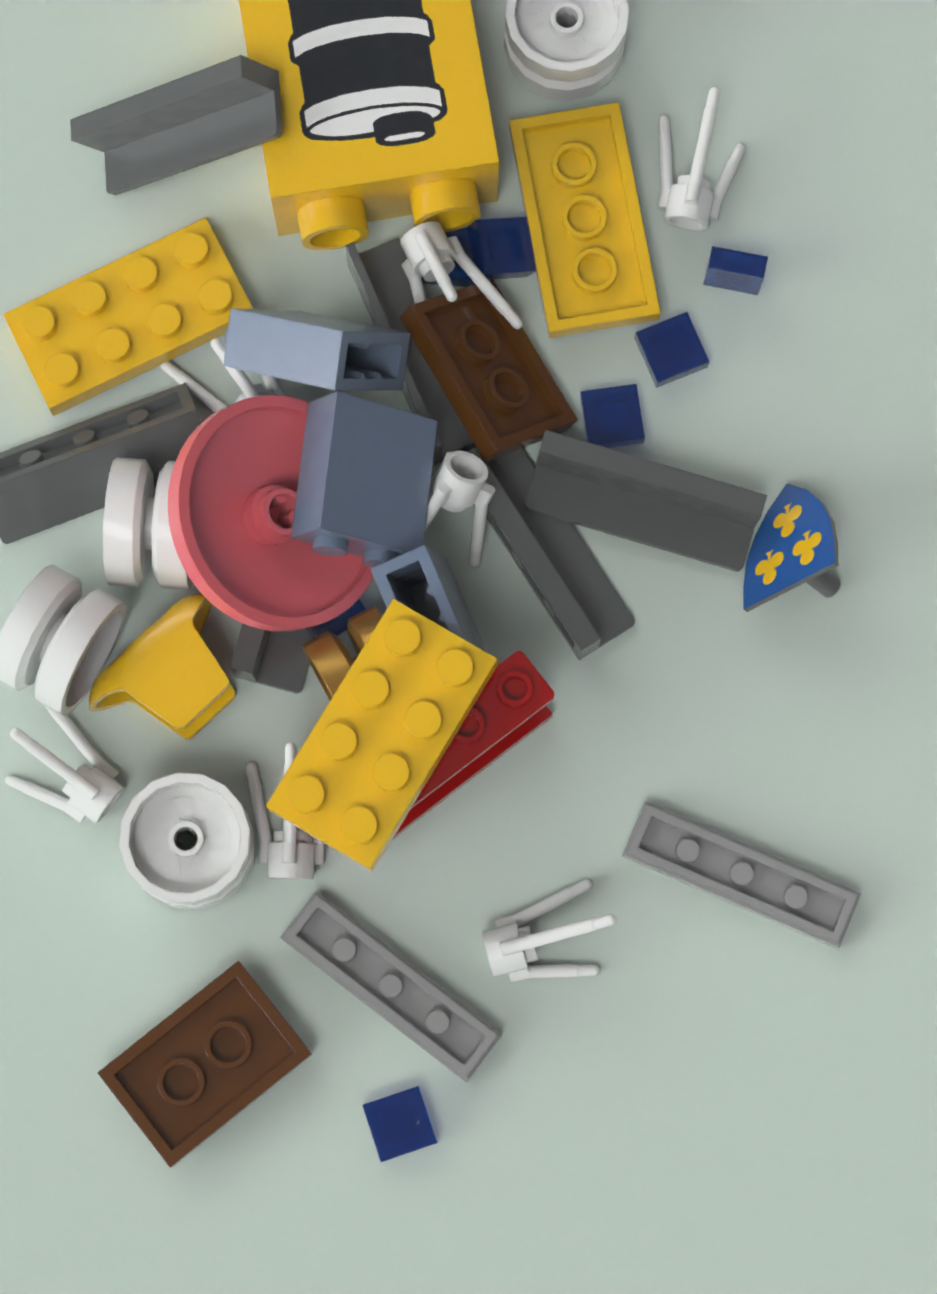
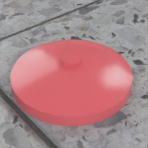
M263 395L247 398L220 409L205 419L192 432L181 448L173 467L168 490V518L172 540L183 568L197 589L211 604L234 620L250 627L275 632L305 629L325 623L339 616L362 596L374 578L371 567L363 564V557L350 553H347L345 556L318 554L312 551V543L291 538L309 402L283 395Z

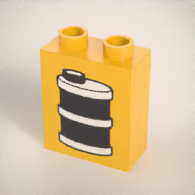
M239 0L248 58L279 71L282 135L278 139L262 144L278 236L300 233L302 245L308 249L335 250L345 248V245L352 242L358 244L369 236L368 222L412 215L414 227L425 222L436 221L441 224L444 232H448L477 222L481 217L480 204L498 201L499 157L471 0Z

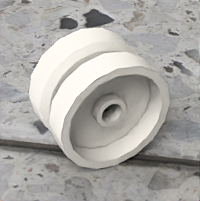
M507 0L504 49L510 70L524 87L543 98L571 101L593 95L611 81L622 63L629 16L627 0Z
M116 457L113 460L108 477L103 516V563L105 578L109 585L138 587L148 573L152 554L153 575L161 588L190 590L192 588L193 582L178 557L169 526L168 490L175 461H168L161 469L155 491L153 472L146 459Z
M53 564L43 568L19 597L1 630L0 682L17 691H21L35 683V699L39 703L63 716L68 715L85 698L92 688L94 680L106 665L121 633L127 606L124 602L100 589L82 597V583L78 577Z
M174 773L152 781L132 798L121 820L119 848L126 870L149 895L174 908L201 910L224 902L244 884L254 864L256 836L248 813L225 785L203 774ZM186 831H190L198 838L196 845L187 851L180 850L178 846L183 845L179 836Z

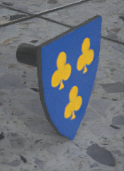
M787 483L768 509L754 537L746 562L743 586V610L746 612L805 582L827 598L832 597L838 592L841 585L840 579L829 572V570L839 566L835 523L825 504L808 490Z

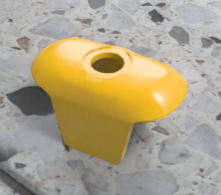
M202 593L185 596L172 605L94 680L89 694L90 711H102L126 702H132L185 740H191L235 699L236 693L228 677L201 638V632L212 608V604Z

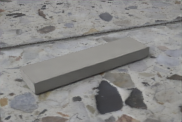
M645 801L622 854L624 858L835 949H838L841 945L861 896L859 892Z
M317 891L280 937L466 1083L502 1036L500 1032Z

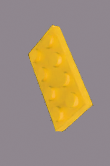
M619 102L509 120L510 138L548 339L659 320L661 312Z
M205 217L4 313L3 316L50 412L55 416L195 349L214 338L224 335L229 325L231 308L253 309Z
M393 599L265 807L373 872L499 664L498 659Z

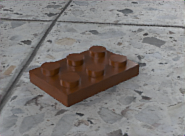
M493 278L489 279L490 283L502 295ZM476 284L456 290L457 299L454 302H449L443 294L410 305L400 316L408 333H411V338L485 462L542 441L545 430L558 434L566 432L578 421L522 327L514 329Z
M237 961L101 1069L98 1075L171 1168L313 1054L241 962Z

